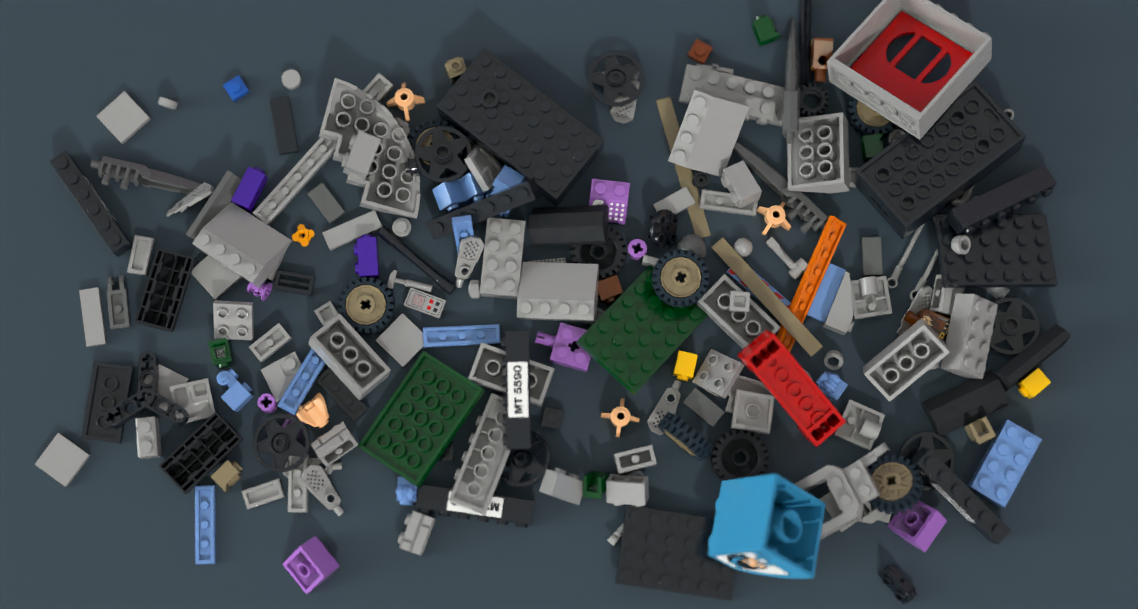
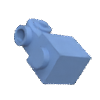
M231 368L229 371L218 373L216 379L218 384L229 387L221 398L235 412H238L254 396L250 393L252 388L245 382L243 384L237 380L239 375Z
M824 372L816 381L817 387L833 402L839 399L848 384L840 379L839 375L830 372Z
M398 477L396 501H399L401 505L413 506V502H416L418 487L405 478Z

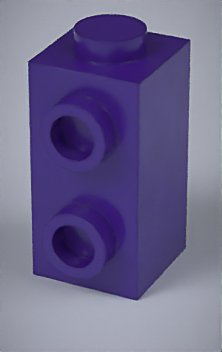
M248 167L231 201L235 205L252 212L268 180V177L264 174L265 171L258 167H254V169Z
M371 234L362 235L361 238H357V244H354V254L358 255V263H355L356 274H359L360 278H380L378 240Z

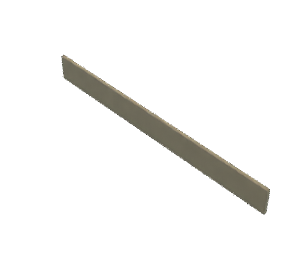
M671 97L656 100L669 148L672 151L680 128ZM674 163L681 189L687 187L695 201L694 205L687 208L694 234L701 238L711 236L704 210L699 209L700 196L697 187H694L692 184V179L694 178L692 169Z
M723 237L711 247L811 357L823 347Z

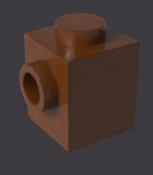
M617 275L598 281V299L600 298L601 303H613L617 300V297L623 294Z

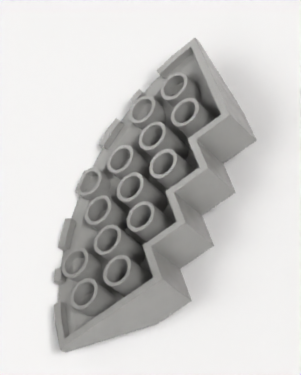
M335 78L319 137L337 141L332 160L343 162L346 152H351L348 147L353 134L357 135L359 130L380 138L381 141L365 180L362 181L348 175L346 183L364 188L360 202L361 207L417 219L420 205L419 172L413 174V176L410 173H406L404 162H408V157L410 159L415 158L407 135L390 111L374 99L373 96L351 83Z

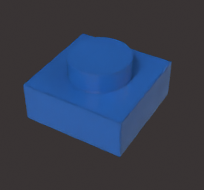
M239 75L223 84L233 102L249 93Z

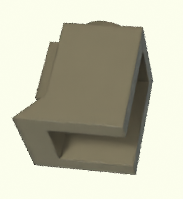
M459 56L446 61L447 63L444 65L451 84L455 83V77L462 75L467 69L463 58H459Z
M987 417L964 426L970 440H975L978 444L996 436Z
M227 460L211 478L225 492L229 493L230 486H233L241 478V470L243 468L236 461L232 463Z

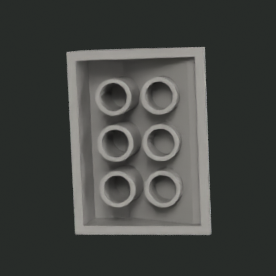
M695 87L668 161L689 169L722 177L723 169L727 167L749 106Z
M843 112L799 118L798 137L794 138V143H787L788 190L817 193L850 191L848 120Z
M230 202L202 228L192 244L260 288L292 240Z
M523 262L517 298V318L525 320L596 322L599 264Z

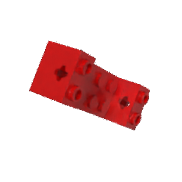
M765 330L737 354L745 366L756 374L798 425V430L808 442L818 447L846 422L774 333Z

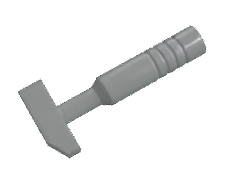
M396 270L389 276L387 287L393 289L395 283H399L406 287L432 292L433 285L396 278L398 272Z

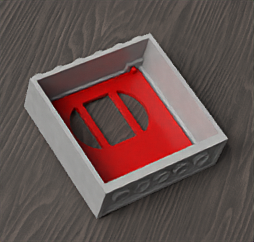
M882 0L827 61L829 82L920 140L992 59V38L986 32L977 30L971 23L962 21L956 14L947 12L941 5L934 4L929 0ZM906 34H916L891 62L887 61V49L896 38ZM921 38H924L942 50L916 79H913L895 67ZM949 54L951 67L948 73L938 81L922 83L939 62Z

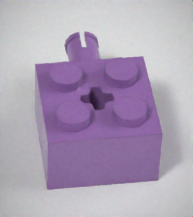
M560 323L558 333L555 336L538 331L535 343L552 347L551 363L587 373L591 356L576 343L587 330ZM573 343L577 344V348H579V350L575 349V351L572 352L569 345L572 346Z

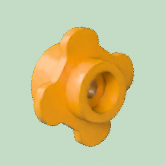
M300 224L297 227L296 233L292 235V239L306 247L315 233L313 230H308L303 224Z

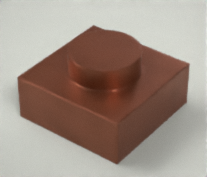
M696 39L687 57L704 65L713 47Z

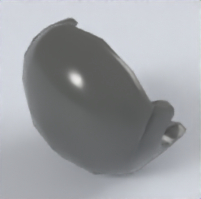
M687 234L681 237L677 243V250L685 249L686 251H692V253L699 255L701 259H704L707 254V246L704 240L696 234Z

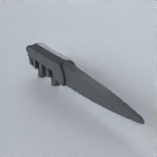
M793 18L790 23L787 44L785 88L782 89V134L788 144L794 143V138L798 137L801 89L798 88L797 34Z
M736 141L733 150L782 201H787L785 206L787 208L790 207L791 210L786 217L791 221L796 215L800 216L799 219L805 221L800 227L801 232L804 234L810 228H812L814 233L819 228L824 230L825 220L828 216L801 191H789L788 180Z
M103 156L101 162L91 161V167L98 169V176L102 178L101 183L103 185H109L111 177L115 178L117 182H120L121 179L120 188L124 190L128 189L130 182H134V186H138L141 182L144 187H154L189 194L201 185V183L150 169L145 165Z

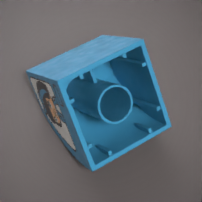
M778 474L722 481L720 494L715 504L716 515L713 531L708 541V555L733 569L752 574L791 579L814 578L826 503Z

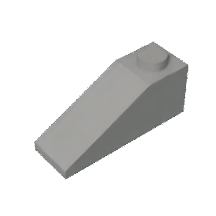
M849 272L844 273L827 318L822 326L841 335H845L847 331L851 332L854 321H852L853 304Z

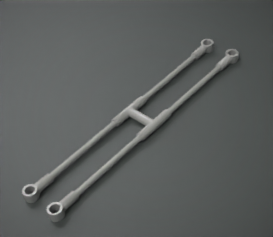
M1006 109L1004 112L1009 113L1012 120L1014 112L1011 109ZM974 186L967 190L961 199L957 198L951 204L959 206L968 202L973 193ZM924 224L916 229L901 261L896 265L891 277L887 279V284L889 280L895 282L894 286L888 284V289H894L897 286V280L903 270V265ZM936 249L923 277L919 279L917 286L911 291L909 295L911 301L914 299L912 294L918 293L920 288L925 286L926 279L938 258V249Z

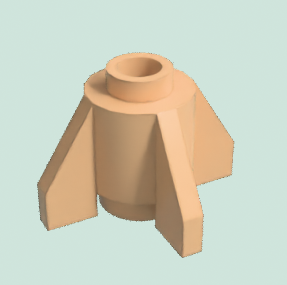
M402 83V87L396 92L395 97L387 101V106H398L400 110L404 111L407 122L410 121L409 110L415 106V103H425L424 97L414 95L411 90L406 88V83Z
M782 201L780 206L775 205L770 208L758 207L757 212L765 216L764 220L767 224L762 233L764 236L770 227L776 228L781 225V227L788 231L791 228V225L785 219L786 214L783 209L786 204Z
M320 392L306 404L300 406L296 414L301 421L314 428L317 426L321 428L329 422L328 418L330 416L327 412L325 399Z
M622 398L620 400V407L613 409L612 413H601V418L611 419L612 424L617 427L616 437L618 438L620 437L622 427H625L629 422L639 423L640 419L630 415L628 409L624 407L625 399ZM623 413L624 419L619 420L617 415Z

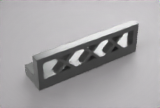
M227 170L187 231V236L195 240L202 228L230 203L242 180L241 178Z

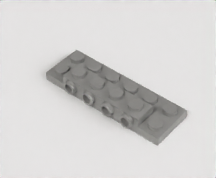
M690 64L686 65L679 102L689 104L695 87H699L748 105L749 109L745 121L752 119L761 125H767L768 123L782 127V89L784 87Z
M491 393L483 415L478 416L475 424L478 428L476 433H471L468 444H471L470 448L463 453L461 461L464 463L462 468H458L455 473L454 479L456 483L449 497V502L483 515L487 513L511 450H507V446H503V434H507V426H503V414H506V406H503L501 396Z

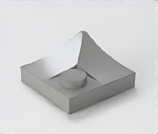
M478 144L472 147L471 152L464 159L483 192L493 186L494 180L503 169L498 161Z
M295 351L261 369L277 403L280 402L302 365Z
M208 378L169 386L172 402L182 406L189 413L187 423L207 419L215 412ZM175 412V416L177 417V419L183 418V415L181 413L179 414Z

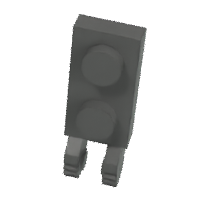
M124 275L119 276L120 290H115L113 277H107V301L111 330L131 328L128 290L126 289Z

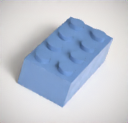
M1009 420L1002 421L995 434L996 436L992 439L967 485L973 493L999 508L1006 507L1042 440Z

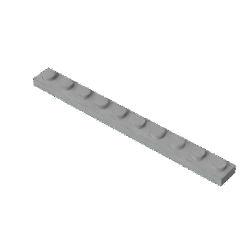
M378 73L363 91L380 102L394 86ZM321 137L257 207L253 214L269 226L334 154L337 141Z

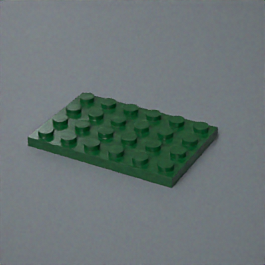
M649 266L576 342L633 395L708 316L695 303L691 306L680 308L672 307L661 301L652 286V272L654 269L652 266Z
M423 351L357 447L419 488L485 390Z

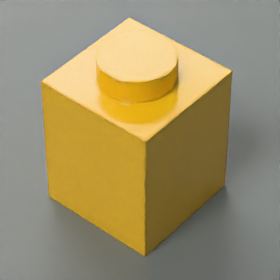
M683 351L678 352L673 373L674 376H677L676 379L688 381V379L693 378L697 354Z
M1036 368L1016 385L1019 387L1018 391L1020 394L1030 399L1035 397L1051 382L1039 368Z

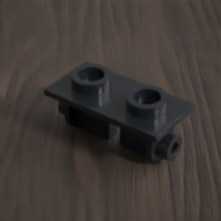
M889 564L885 570L878 573L882 582L891 589L896 599L903 605L913 600V597L917 595L916 589L907 579L902 583L900 582L904 575L896 565Z

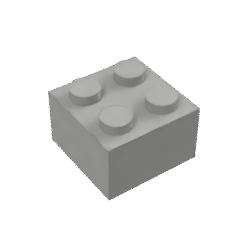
M360 130L357 135L353 134L348 147L351 152H346L341 164L344 167L343 173L364 181L381 139Z

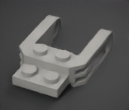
M884 442L859 460H863L867 467L880 456L890 451V449ZM831 491L819 499L826 503L825 510L831 519L843 513ZM867 502L863 506L862 517L840 529V532H843L857 521L872 524L884 516L885 512L881 513L877 508L872 510L871 505Z
M859 460L845 469L835 465H827L794 484L807 492L827 481V485L839 508L843 511L841 515L822 525L820 540L860 519L863 514L864 504L881 495L863 460Z

